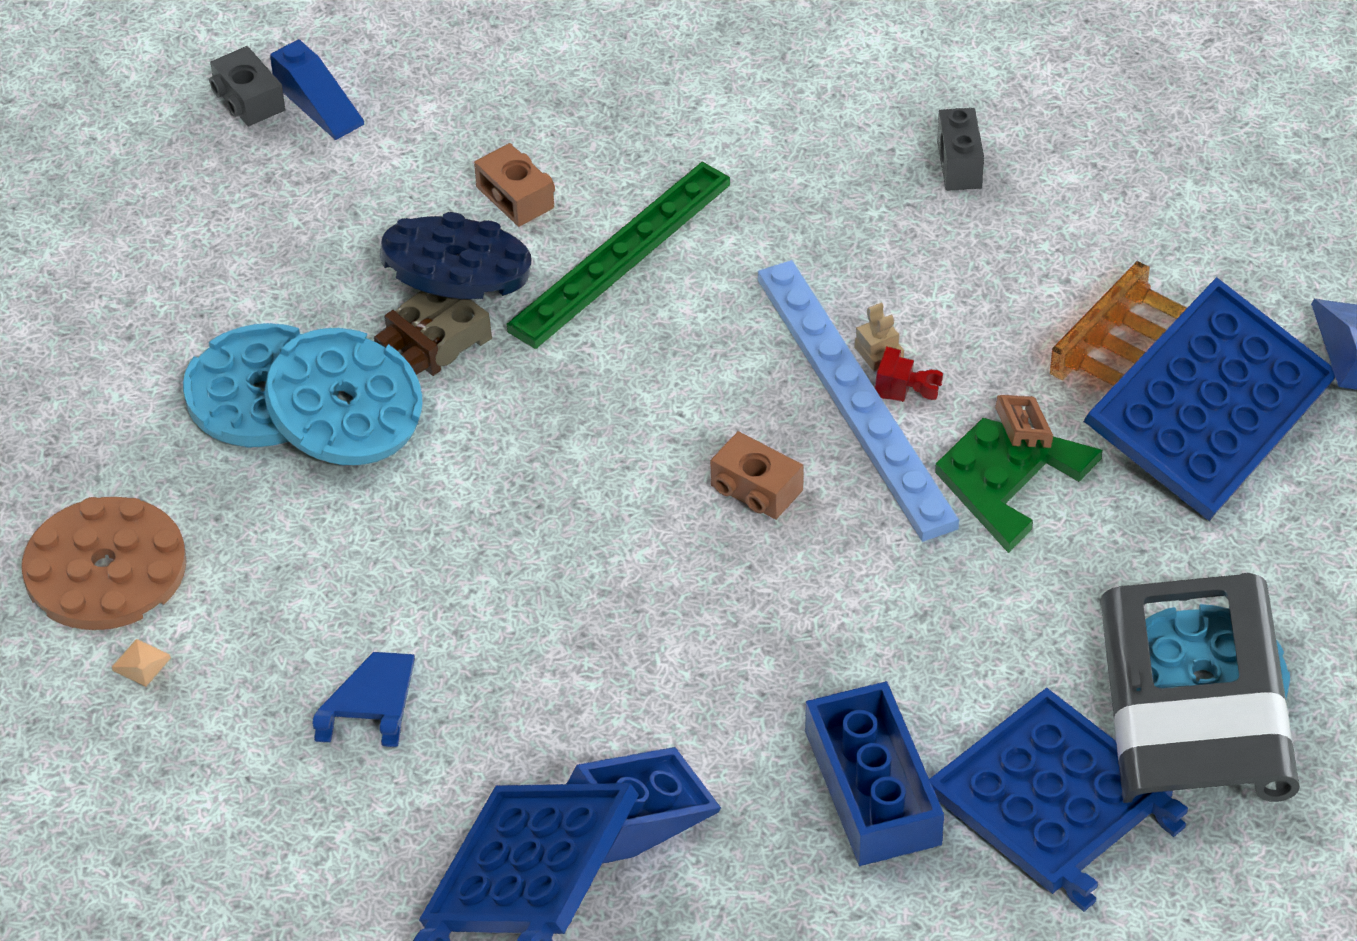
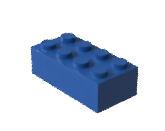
M885 681L806 701L805 733L859 867L941 846L943 841L944 812L888 682Z

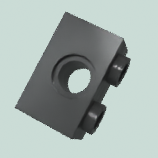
M248 46L210 61L212 77L209 78V83L213 93L217 97L222 96L227 103L230 113L234 117L239 116L248 127L286 110L282 84Z
M975 108L939 110L937 144L945 190L982 189L984 153Z

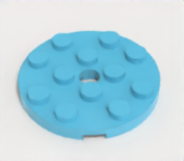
M274 323L253 324L230 330L209 341V348L198 358L195 356L192 358L183 380L186 407L195 424L206 434L217 440L247 448L273 446L289 442L276 428L268 413L265 391H261L259 387H254L253 385L266 381L270 366L280 354L281 348L292 339L301 335L299 328ZM339 391L335 392L333 396L338 398Z
M324 328L301 334L281 348L280 354L270 366L265 384V401L274 425L292 445L319 460L343 466L378 462L399 451L409 441L417 427L423 402L421 386L413 368L396 349L389 344L385 348L367 339V333L345 328ZM337 391H345L347 394L352 395L353 400L348 404L347 401H343L337 398V396H333V394Z
M1200 604L1199 609L1176 611V608L1172 607L1157 612L1145 619L1153 683L1156 687L1172 688L1233 682L1239 678L1230 610L1228 608ZM1277 641L1285 698L1287 700L1290 671L1288 672L1283 658L1284 651ZM1206 670L1211 672L1214 677L1212 679L1196 681L1194 672Z

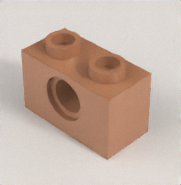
M511 143L474 161L476 187L518 227L554 209L555 185L552 178L547 173H542L532 163L527 154L521 153Z
M739 431L710 460L711 486L715 487L720 494L732 496L747 504L754 512L764 513L775 520L803 491V464Z

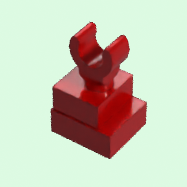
M886 346L877 371L875 390L880 398L904 402L909 387H912L924 398L936 400L938 397V386L942 385L943 373L934 369L918 371L917 373L913 372L914 360L901 357L900 349Z

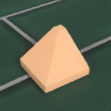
M136 639L112 666V671L147 687L171 657L170 654Z

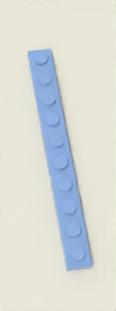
M790 260L759 270L758 282L921 541L923 542L958 530V517L794 262Z

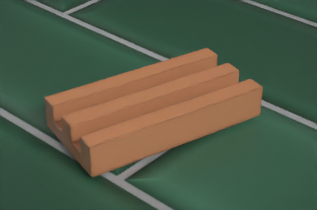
M997 395L995 408L1012 446H1020L1021 439H1025L1028 447H1036L1037 440H1040L1043 447L1051 448L1053 434L1035 397ZM1028 418H1030L1034 429L1031 428L1028 422Z

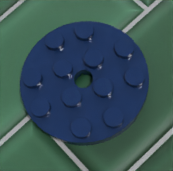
M447 212L443 216L399 219L397 224L391 226L384 233L380 248V261L383 267H391L397 271L396 279L402 283L430 294L458 299H483L484 292L498 290L502 296L517 291L528 281L532 261L528 248L515 236L502 230L497 222L489 220L479 222L465 219L462 214L456 212Z

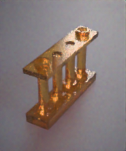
M1136 261L1052 348L1050 374L1063 381L1072 370L1078 371L1081 369L1114 386L1124 374L1088 356L1093 348L1099 349L1103 347L1135 364L1145 351L1109 332L1115 326L1120 327L1123 324L1157 341L1167 329L1130 310L1136 304L1141 305L1145 303L1177 319L1187 307L1152 290L1151 285L1148 284L1150 267Z

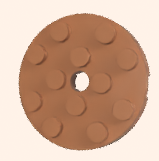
M89 497L82 502L57 512L34 532L23 554L22 574L31 601L35 602L45 611L47 617L53 621L84 630L113 629L143 619L144 613L153 609L159 603L164 605L174 595L181 584L186 570V550L182 534L176 523L169 515L156 506L141 501L138 498ZM105 555H109V558L114 559L105 567L95 565L98 560L105 558Z

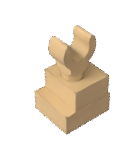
M882 302L867 308L869 323L856 327L854 348L874 372L880 366L886 346L900 349L901 357L904 358V349L899 344V333L893 327V315L885 317Z

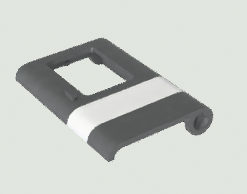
M1242 573L1239 575L1119 586L1107 590L1101 596L1100 604L1123 803L1132 802L1135 796L1143 793L1254 783L1256 794L1262 800L1279 802L1294 797L1298 793L1300 785L1266 580L1256 574ZM1225 596L1229 604L1239 678L1236 681L1172 688L1156 687L1152 676L1144 613L1145 604ZM1275 782L1276 790L1268 789L1266 785Z

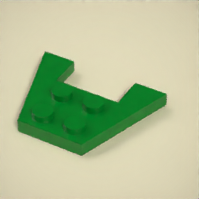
M982 418L936 462L935 473L1009 553L1032 530L1033 520L1006 503L1046 463L1074 480L1081 481L1102 459L1103 450L1054 436L1051 448L1043 447L1040 440H1037L1036 447H1028L1025 439H1021L1020 446H1012L1002 422Z

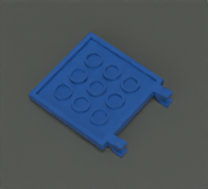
M1047 687L929 779L941 804L1050 893L1053 894L1063 887L1071 902L1083 912L1096 902V897L1091 892L1098 887V882L1088 874L1081 872V870L1148 815L1153 813L1161 828L1173 837L1186 828V823L1181 818L1187 814L1188 807L1180 801L1171 798L1173 791L1143 793L1135 796L1132 802L1123 803L1116 740Z
M631 783L496 785L422 913L419 921L425 928L418 932L413 941H450L449 935L451 932L521 933L517 941H553V934H565L639 794Z

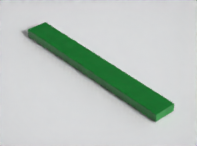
M703 161L509 321L507 323V332L536 350L730 186V177Z

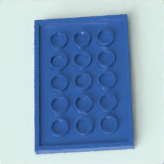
M1216 277L1091 409L1083 422L1210 521L1336 378L1333 368L1329 363Z

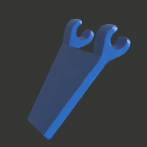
M373 652L316 711L312 722L313 729L316 730L314 740L316 742H331L335 717L381 720V745L397 747L415 655Z

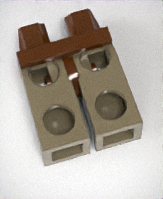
M420 291L403 303L396 311L391 310L384 315L386 328L374 336V342L386 348L389 344L397 351L401 350L403 352L401 355L408 361L416 375L426 370L434 376L441 371V366L451 364L462 351L474 343L482 346L492 339L489 313L473 300L443 297Z

